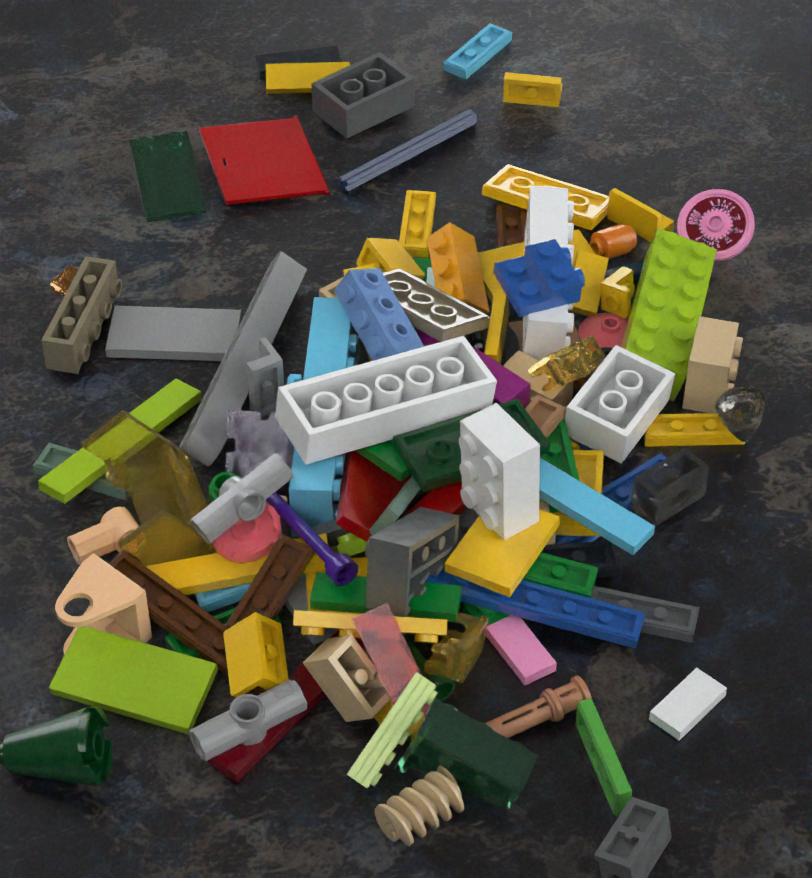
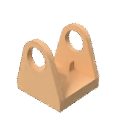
M94 553L84 560L55 604L57 618L63 624L75 627L64 644V655L77 628L83 626L143 643L148 642L152 638L146 590ZM75 598H86L90 601L89 607L82 616L68 615L64 611L65 605Z

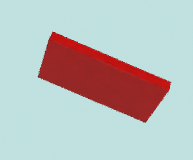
M357 451L347 452L336 524L368 542L369 537L372 536L370 528L410 479L411 474L400 482ZM408 506L405 508V510L402 512V514L398 517L396 521L405 516V514L407 513Z

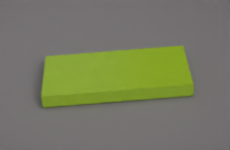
M83 626L77 628L49 686L51 694L93 707L98 706L110 712L189 735V730L194 727L217 674L218 667L217 663Z

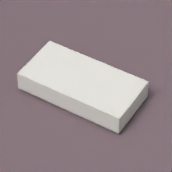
M695 668L650 711L649 720L680 741L726 696L727 688L700 669Z

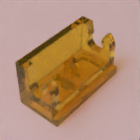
M592 335L549 354L529 368L528 371L532 378L543 373L548 376L549 382L542 387L543 391L548 392L559 385L562 387L595 372L606 357Z
M458 613L457 622L454 623L465 625V632L460 633L457 630H447V635L443 637L441 642L432 646L431 651L434 653L425 662L424 673L464 683L484 649L489 617L481 615L479 618Z

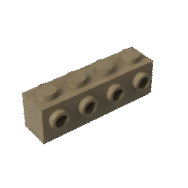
M85 256L41 340L46 369L78 374L83 362H87L89 359L90 347L94 340H98L101 333V325L104 319L109 318L114 299L119 298L121 294L122 281L118 279L116 261Z

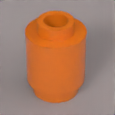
M618 224L594 232L589 245L596 255L609 258L610 260L630 253L637 245V237L631 226Z

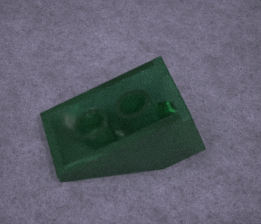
M187 131L170 132L151 137L143 136L138 139L129 140L132 170L147 223L206 213L194 153Z

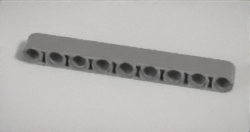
M282 251L275 256L267 268L179 446V449L207 467L214 462L222 450L249 393L246 363L260 358L259 339L266 337L272 345L307 271V268Z

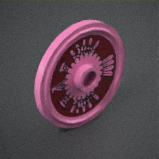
M711 189L703 191L687 201L679 214L677 229L678 235L717 249L714 262H719L737 256L749 245L754 234L755 221L751 207L741 196L729 190Z

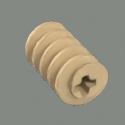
M440 765L437 768V772H429L424 779L415 781L412 784V788L406 787L399 793V796H392L387 800L386 804L376 806L375 816L381 831L392 842L400 839L405 845L411 846L414 843L411 831L418 837L423 838L427 834L424 823L435 830L439 827L437 814L444 821H449L452 818L449 806L455 812L461 813L464 810V803L456 780L446 768Z

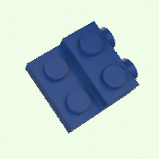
M556 239L525 246L524 256L494 263L493 273L519 317L580 302L581 290L585 285L583 271L580 268H573L568 247H560Z

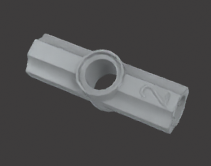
M274 453L244 478L234 476L227 479L220 488L219 498L194 516L190 522L201 538L207 544H210L239 520L252 521L263 512L266 499L290 481L294 475L284 460Z
M289 679L258 696L253 694L238 696L232 701L230 710L189 730V737L201 760L208 761L239 744L254 745L261 742L266 736L268 729L307 710V701L296 681Z

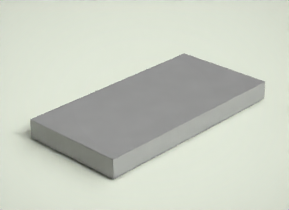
M115 306L105 347L106 357L222 361L241 323V310Z

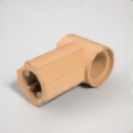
M115 507L103 515L99 524L67 537V541L75 561L80 565L93 553L101 557L114 550L118 552L122 550L127 553L132 552L142 544L145 535L128 509L125 507Z

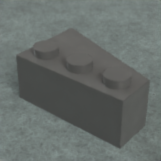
M419 507L369 537L365 549V556L368 559L365 608L406 617L411 611L410 606H408L410 600L414 595L421 597L424 594L426 585H423V583L430 575L437 576L445 566L444 563L457 547L459 515Z

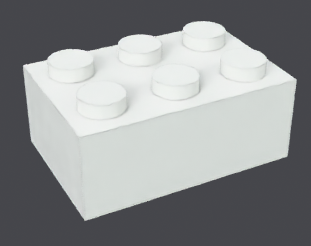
M615 345L566 407L564 420L569 437L593 450H604L605 456L622 464L669 401L675 373Z
M497 403L460 420L461 437L459 438V446L461 448V464L459 469L462 475L460 495L466 507L469 509L473 508L481 516L485 526L489 530H494L503 540L538 523L540 444Z

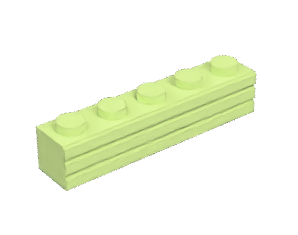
M415 672L348 771V776L366 788L370 784L372 786L377 784L382 776L379 772L384 764L389 766L396 755L393 752L398 743L400 745L404 744L410 735L407 729L411 723L416 725L424 714L420 711L425 703L430 705L438 692L434 690L436 688L435 684Z

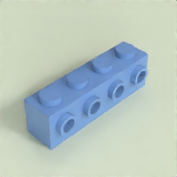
M380 268L351 269L346 273L334 292L372 361L424 347Z

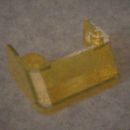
M124 410L81 442L82 448L105 462L107 467L106 477L110 483L116 488L122 487L129 492L142 524L119 542L121 549L137 557L145 566L217 553L212 543L207 544L190 522L208 504L190 461L177 445Z

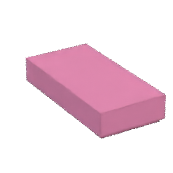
M510 615L485 627V636L524 686L556 671V661L520 617Z

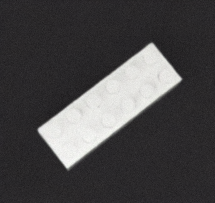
M530 186L525 224L524 254L525 246L556 239L560 247H568L571 254V264L573 263L574 245H568V243L573 240L574 223H568V220L573 218L574 202L568 201V188ZM573 304L523 316L522 352L554 368L561 369L563 355L569 356L570 336H566V334L573 333L574 313H568V309H573Z
M461 336L278 387L275 418L305 465L391 440L395 435L487 408L493 403L497 380L467 339Z

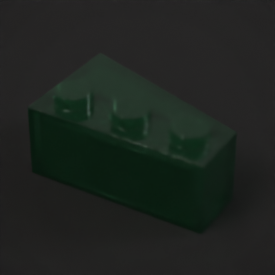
M434 698L411 734L394 770L406 773L407 769L411 768L428 774L431 771L437 772V768L441 765L452 774L458 785L464 787L462 790L463 794L509 809L522 793L538 755L528 750L522 743L512 741L497 733L489 725L477 722L459 712L453 705L443 703Z

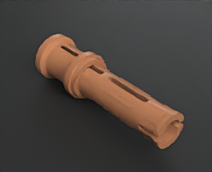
M576 675L566 685L555 690L550 688L543 690L539 699L484 724H479L477 727L479 736L485 747L490 748L496 743L522 733L549 719L553 722L563 720L565 714L576 710L579 701L590 699L591 694L583 679Z

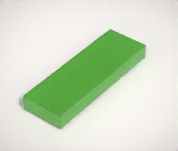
M592 698L581 700L577 704L575 725L611 810L618 817L630 800L632 789Z

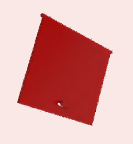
M298 116L288 119L199 128V133L226 205L325 193L326 195L330 194Z

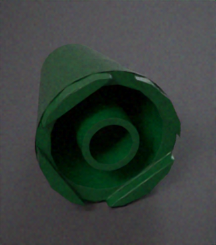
M98 706L87 707L9 733L5 736L4 742L0 743V763L2 766H5L9 773L89 786H101L103 784L101 780L108 779L112 765V739H104L102 728L109 727L108 720L103 710Z

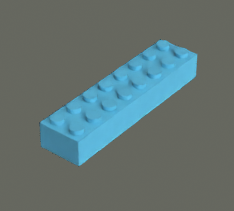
M314 297L303 380L358 365V359H355L353 356H359L360 337L354 334L356 330L338 298ZM294 447L291 468L294 477L289 483L290 507L310 527L337 518L342 484L340 476L343 475L346 453L305 465ZM291 528L292 537H299Z

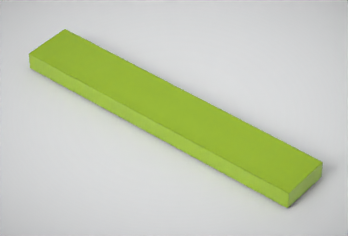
M174 379L39 479V490L66 504L200 402L201 391L178 379Z

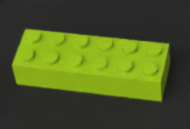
M658 228L645 256L621 347L675 373L669 400L674 402L687 377L689 358L699 316L702 315L717 249L682 237L674 232Z

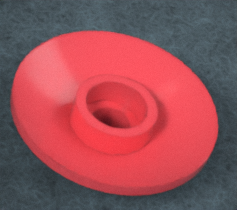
M609 312L598 313L595 316H589L580 324L578 334L592 354L602 347L614 348L615 345L621 347L629 317L623 318Z

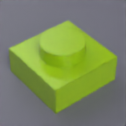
M349 533L337 537L339 545L330 548L335 553L352 556L364 552L367 542Z

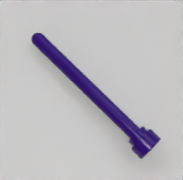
M277 492L266 499V502L274 507L278 515L325 563L326 575L336 586L341 587L353 581L358 573V565L347 554L335 553Z

